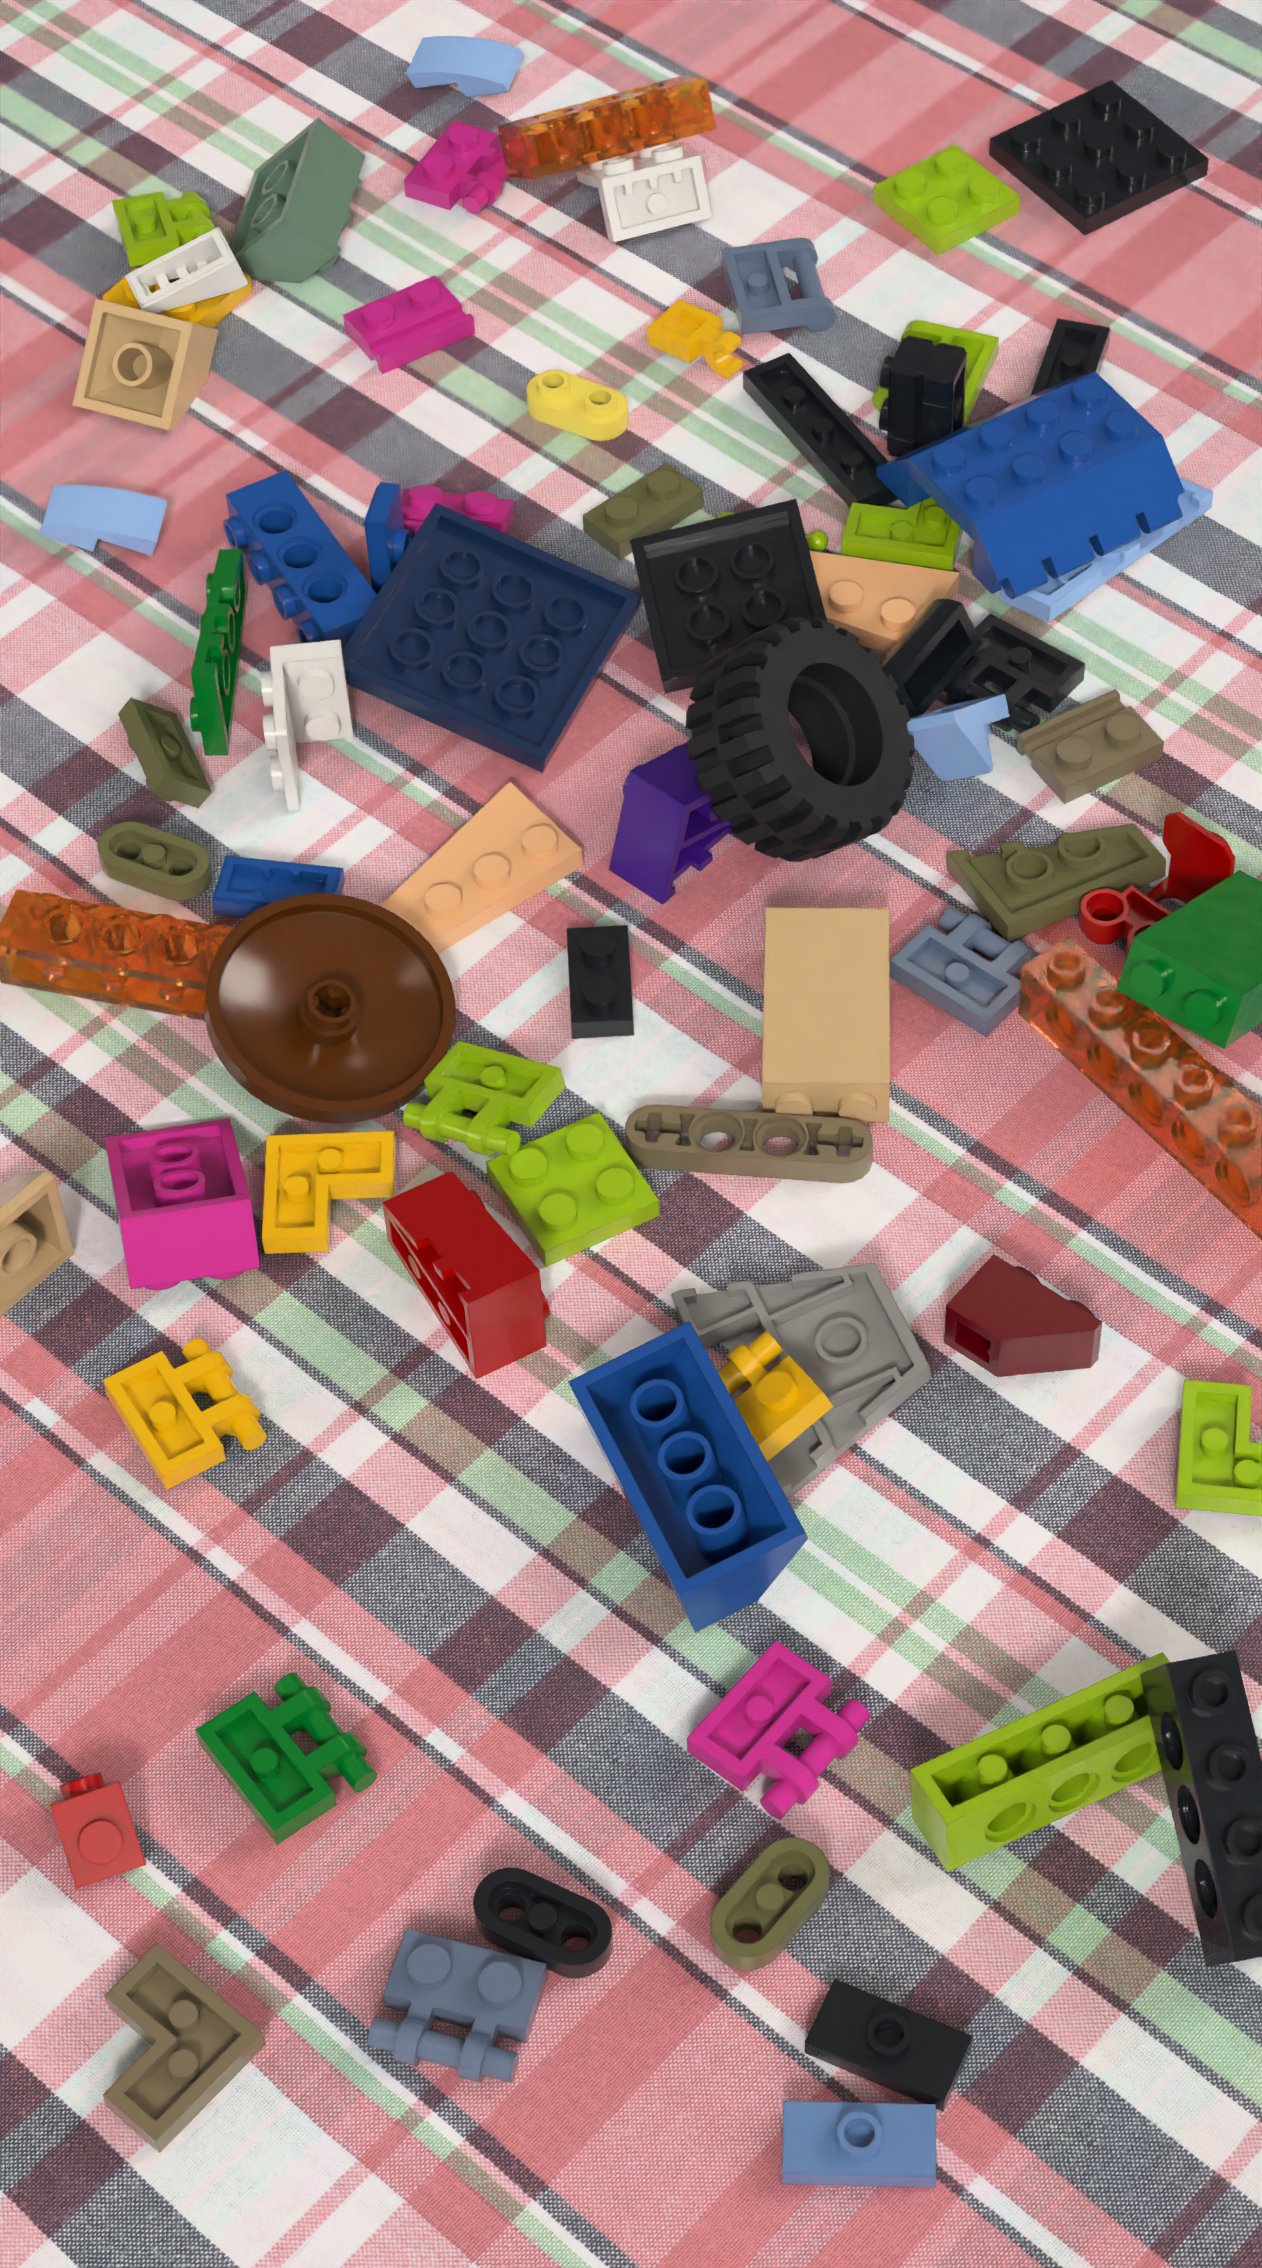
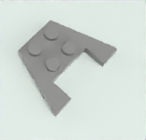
M876 1263L792 1274L791 1282L754 1286L752 1280L727 1283V1291L697 1295L695 1288L679 1290L671 1294L675 1309L682 1323L690 1321L705 1349L760 1326L763 1332L768 1331L783 1349V1352L776 1357L778 1362L780 1363L789 1355L824 1392L834 1406L767 1462L788 1500L932 1378L929 1364Z

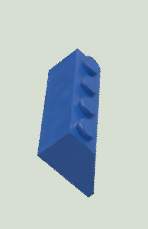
M690 1321L568 1381L594 1439L695 1633L757 1602L808 1540V1537Z

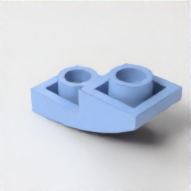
M465 36L424 37L421 39L406 75L415 88L437 85L445 86L457 83L466 97L487 94L495 95L508 92L523 58V53L518 47L482 38Z
M53 486L39 535L92 552L97 540L100 539L152 556L157 544L167 500L129 490L103 486Z

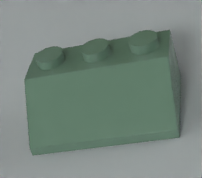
M319 117L254 171L229 245L242 272L250 275L253 280L302 283L317 270L321 273L328 270L340 254L341 248L337 244L341 232L346 228L351 219V213L348 209L352 198L356 195L362 184L359 174L365 155Z

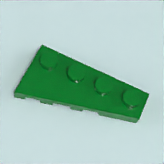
M219 549L214 573L207 574V605L205 613L202 614L201 631L191 670L194 697H191L190 701L192 732H201L205 756L228 755L248 596L242 549Z

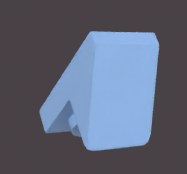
M1005 694L954 703L912 717L906 723L908 735L914 736L915 749L941 780L950 781L988 774L993 771V763L987 735L991 734L989 724L1010 717V715L1008 714Z

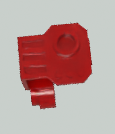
M1180 811L1169 813L1165 816L1162 839L1171 855L1168 876L1146 895L1132 885L1122 893L1107 888L1090 891L1083 897L1080 904L1079 927L1091 942L1099 945L1114 943L1123 936L1127 939V959L1134 937L1172 913L1157 902L1167 898H1174L1187 904L1234 873L1235 856L1227 841L1219 834L1208 831Z

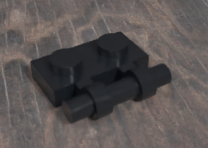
M989 614L975 628L983 644L943 691L947 693V700L952 703H959L999 695L983 686L987 681L1007 690L1004 694L1010 717L991 724L1005 732L1014 729L1022 733L1040 723V717L1026 710V708L1033 704L1051 713L1084 680L1085 663Z

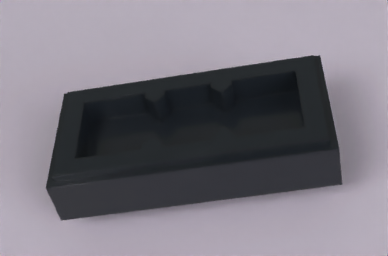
M834 1979L805 2040V2053L921 2103L936 2104V2109L944 2111L972 2048L973 2036Z

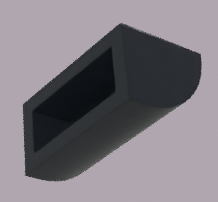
M936 599L926 607L878 665L884 674H891L899 687V689L895 690L900 705L906 704L909 717L912 718L927 711L983 643L962 602L950 599Z

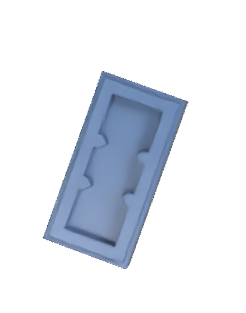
M783 2101L782 2184L936 2188V2104Z

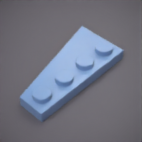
M1180 478L1185 491L1178 496V503L1183 513L1182 518L1149 534L1144 533L1139 527L1142 534L1139 539L1104 556H1099L1091 545L1095 555L1093 561L1056 579H1053L1047 573L1044 563L1041 561L1048 577L1046 584L1015 599H1010L1002 587V590H1000V601L1047 622L1052 621L1212 508L1213 491Z

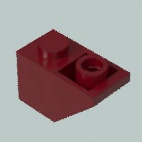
M993 1254L946 1305L944 1343L996 1377L1091 1368L1099 1358L1102 1321L1097 1319L1082 1303L1076 1300H1067L1041 1284L1038 1278L1026 1268L1014 1267Z

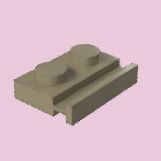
M1114 689L1017 735L1016 751L1021 756L1025 754L1032 761V769L1056 796L1066 804L1163 757L1164 741L1131 705L1128 707L1123 705L1120 701L1119 692Z

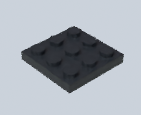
M1112 80L990 138L989 155L1083 235L1096 231L1206 176L1209 161L1208 157Z
M796 499L630 540L665 694L693 687L697 677L701 675L704 665L713 655L722 652L725 647L769 626L796 617L808 620L816 618L827 621Z

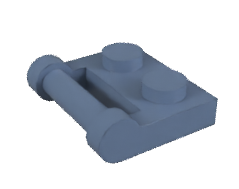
M795 238L722 249V268L742 335L805 325L812 331H824L835 323L836 312L832 301L824 295L815 267L818 256L814 243L811 240ZM783 267H788L796 273L803 296L802 299L791 300L782 271Z

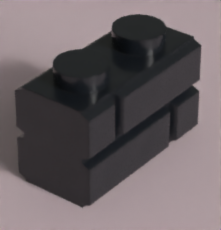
M907 336L905 339H902L895 356H886L880 374V388L888 390V397L884 400L881 408L879 429L887 431V451H889V455L900 457L964 427L967 363L965 348L945 343H939L936 346L933 345L931 340Z

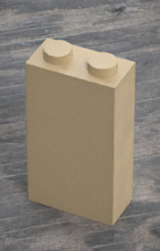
M766 907L762 1112L847 1118L856 1120L861 1124L889 1122V908Z

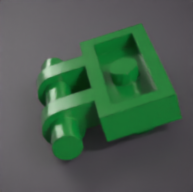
M295 1672L283 1676L275 1685V1692L283 1700V1703L271 1711L254 1691L195 1730L200 1746L277 1845L337 1805L334 1791L326 1782L333 1776H343L355 1792H361L371 1786L377 1778V1773L365 1759L367 1753L365 1746L353 1732H343L329 1714L331 1704L317 1687L308 1688ZM297 1731H307L319 1748L305 1756L290 1736Z

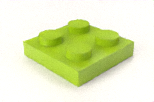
M956 144L875 184L873 202L937 255L1019 214L1021 199L1020 195Z
M600 1112L524 1144L512 1156L502 1154L486 1161L487 1177L545 1267L660 1216L658 1198Z

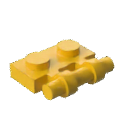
M765 1331L747 1347L740 1343L726 1355L729 1362L717 1372L730 1395L746 1382L750 1384L751 1387L735 1399L734 1403L768 1462L834 1406L824 1392L789 1355L769 1372L766 1371L764 1367L781 1354L783 1349L769 1332Z
M195 1338L184 1346L182 1353L188 1362L175 1369L163 1351H160L103 1380L107 1397L166 1490L225 1461L226 1457L223 1445L219 1440L220 1437L226 1434L236 1436L245 1450L258 1448L267 1438V1434L258 1422L260 1411L249 1395L239 1393L231 1380L233 1370L222 1353L211 1350L204 1338ZM197 1392L209 1393L216 1405L201 1412L191 1395Z

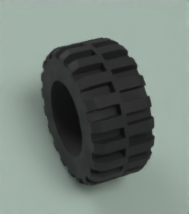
M802 617L786 619L729 645L722 652L713 655L704 665L701 675L695 681L690 695V699L695 703L689 705L686 712L685 728L690 729L692 738L687 742L689 760H695L699 774L695 776L700 791H707L714 803L710 806V809L719 821H728L733 826L730 833L747 845L755 842L756 851L775 859L780 857L789 862H802L809 858L815 859L880 832L889 825L892 816L898 814L907 795L904 790L909 788L914 767L909 764V758L915 752L914 736L908 735L906 723L910 721L906 704L900 705L895 690L899 689L894 678L891 674H884L878 665L881 659L871 648H861L858 645L859 638L843 628L835 630V624L816 618L810 620ZM788 711L799 723L807 738L812 754L813 768L807 763L794 740Z

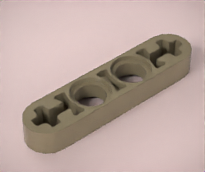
M656 1104L645 1105L636 1109L628 1116L625 1123L627 1154L634 1163L649 1169L830 1183H852L862 1179L870 1171L873 1163L872 1134L865 1125L847 1118ZM650 1132H662L658 1137V1142L646 1141L650 1136ZM682 1132L688 1133L689 1146L680 1145L682 1143ZM721 1132L731 1136L734 1143L729 1148L714 1151L702 1146L700 1140L710 1133ZM786 1137L793 1140L798 1147L792 1153L778 1156L766 1151L763 1145L772 1138ZM809 1142H817L816 1155H809ZM839 1146H851L849 1156H838Z

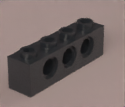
M1236 1650L1166 1663L1141 1673L1140 1677L1206 1965L1212 1966L1262 1957V1760Z

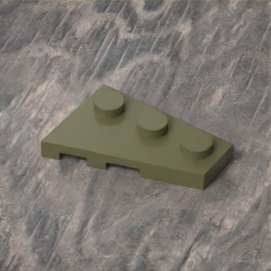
M1134 823L1062 834L1058 844L1026 849L1023 841L1000 844V853L970 857L968 849L946 852L947 871L1008 942L1080 913L1081 900L1090 891L1107 888L1122 893L1131 885L1137 889L1165 877L1166 874L1165 857Z

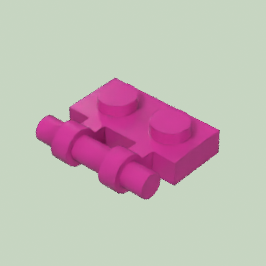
M454 120L404 179L405 196L447 210H451L459 199H463L465 209L472 214H478L484 206L492 205L502 194V184L506 179L515 178L524 167V157L529 153L530 145L524 138L515 137L510 144L500 146L499 134Z
M775 1641L687 1738V1752L742 1792L760 1772L774 1781V1784L760 1799V1803L771 1816L782 1819L795 1803L805 1804L819 1788L817 1778L835 1758L844 1759L858 1744L857 1733L871 1716L863 1704L852 1698L836 1714L822 1705L824 1700L831 1694V1678L778 1641ZM801 1727L813 1735L814 1739L797 1758H794L782 1748Z

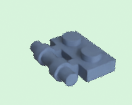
M953 907L948 908L939 921V928L949 933L948 935L927 924L889 960L891 978L985 1037L995 1030L1025 1000L1026 984L1020 981V979H1024L1035 987L1041 988L1051 974V967L1035 958V950L1018 940L1013 943L1008 942L992 932L991 924L976 914L966 916ZM980 952L981 954L993 960V962H989L988 960L984 959L976 953Z
M406 1929L383 1996L387 2008L407 2012V2016L404 2017L401 2023L377 2016L374 2017L370 2026L367 2044L370 2047L393 2052L394 2060L397 2062L417 2066L421 2060L458 2069L459 2078L481 2083L486 2076L512 2083L519 2063V2053L498 2048L495 2045L498 2036L524 2043L528 2042L548 1979L547 1964ZM435 2020L472 2029L466 2039L431 2031Z

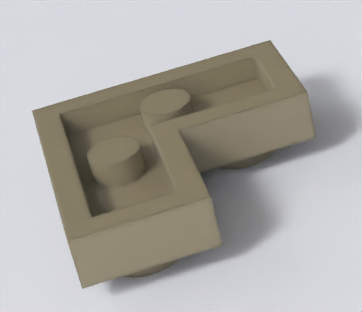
M157 1943L104 1995L108 2008L151 2044L142 2056L103 2094L106 2106L160 2153L266 2045L263 2032Z

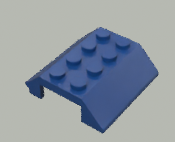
M1096 372L1059 382L876 467V476L907 508L931 497L974 540L972 574L991 594L1002 590L1003 587L1010 599H1015L1048 582V577L1041 561H1043L1047 573L1053 579H1056L1093 561L1095 555L1091 545L1099 556H1104L1139 539L1142 535L1139 527L1144 533L1149 534L1183 516L1178 503V496L1185 491L1162 434Z

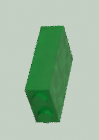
M1238 870L1136 935L1116 991L1223 1049L1262 1023V882Z

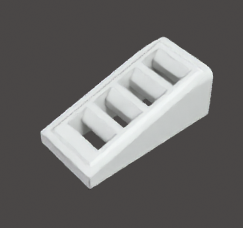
M219 227L125 275L141 309L155 314L230 293L248 285ZM180 278L171 284L169 280ZM159 284L161 289L151 293L148 286Z

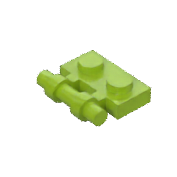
M163 191L112 200L115 221L130 267L144 266L216 228L215 224L211 221V212L207 202L194 191L185 192L181 198L165 200Z
M457 1041L424 1079L429 1098L432 1100L427 1106L415 1102L408 1104L403 1114V1122L407 1127L420 1130L422 1136L429 1140L444 1143L452 1139L466 1143L470 1151L485 1156H491L496 1152L512 1156L519 1149L521 1138L519 1132L507 1129L506 1127L510 1122L533 1127L564 1090L566 1085L561 1068ZM464 1109L478 1112L473 1119L460 1115Z

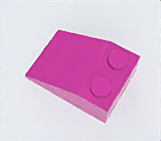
M230 1118L104 1138L130 1289L145 1287L150 1290H165L176 1286L180 1281L203 1277L226 1280L235 1278L246 1270L260 1268L251 1198Z

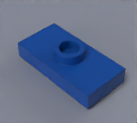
M380 482L379 486L376 487L364 519L371 584L377 595L413 539L411 530L404 529L400 484Z
M226 855L212 898L214 914L245 918L259 908L287 897L315 893L341 895L345 884L343 868Z

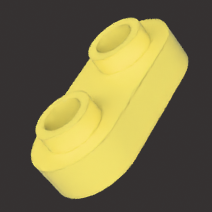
M548 370L533 377L527 385L528 411L533 418L540 422L596 441L614 439L624 433L628 427L627 399L621 392L560 370Z

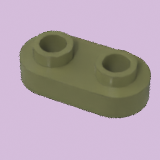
M133 821L121 822L109 827L101 834L98 840L97 849L102 870L108 877L116 881L175 901L195 898L201 895L211 883L212 871L209 855L203 846L194 841Z
M784 1838L773 1842L757 1857L717 1903L710 1920L711 1944L716 1955L725 1964L740 1970H756L770 1964L823 1904L829 1891L830 1869L825 1854L818 1846L801 1838ZM796 1877L801 1879L805 1886L799 1890L790 1891L783 1888L780 1883L786 1878ZM745 1929L753 1930L760 1935L759 1939L753 1943H742L734 1936L739 1931Z

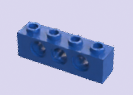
M287 471L225 494L229 518L223 520V527L227 539L233 549H242L246 554L249 568L256 582L260 586L268 585L272 591L273 601L280 616L284 620L292 619L296 625L301 643L341 639L343 650L377 594Z

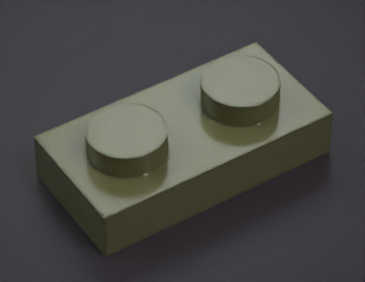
M665 463L583 515V531L621 560L632 553L631 539L667 531L703 508V490L668 463Z
M131 697L119 711L118 716L127 733L128 744L135 752L146 776L148 788L162 800L168 802L175 800L199 808L212 791L176 713Z

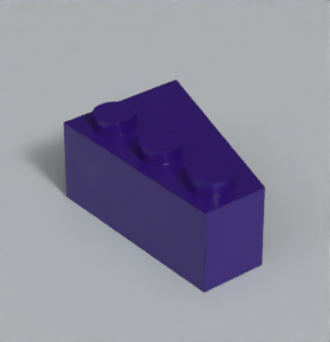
M687 742L674 747L672 750L643 765L636 766L629 772L623 785L624 800L609 871L662 905L675 894V887L672 884L690 866L698 871H702L713 861L712 854L708 851L728 833L735 837L730 833L733 826L728 821H719L710 809V806L714 803L707 791H700L695 776L699 774L695 760H689Z

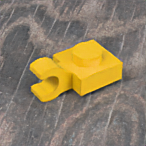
M681 299L647 327L649 346L689 364L701 355L717 374L726 378H731L744 366L743 360L731 355L742 344V339L731 331H723L721 317Z

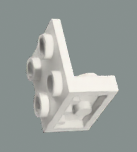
M667 141L652 142L637 147V156L620 158L619 153L604 154L590 158L589 168L576 171L578 182L598 188L609 241L617 242L712 218L701 157L699 154L682 150V145L668 146Z
M341 639L271 646V671L260 672L264 708L273 707V712L263 715L266 750H278V755L270 756L273 790H285L288 811L300 810L296 743L354 737Z

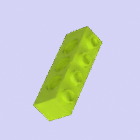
M1161 1652L910 1769L912 1819L945 1870L949 1872L1162 1771L1140 1674L1163 1664L1171 1663L1165 1654Z

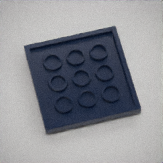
M435 503L342 650L347 684L543 773L637 613L642 595Z

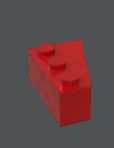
M449 1171L382 1202L387 1239L476 1379L546 1347L544 1319L550 1317V1309L541 1290L540 1270L490 1215L474 1189L469 1191L453 1171Z

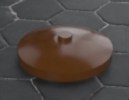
M315 893L287 897L261 907L245 917L225 937L218 948L210 968L205 989L204 1015L207 1032L219 1060L229 1074L246 1091L264 1104L293 1117L314 1122L338 1124L362 1122L389 1114L409 1103L426 1088L424 1079L446 1055L455 1026L456 1009L452 983L443 962L431 944L419 931L395 913L366 900L345 895Z

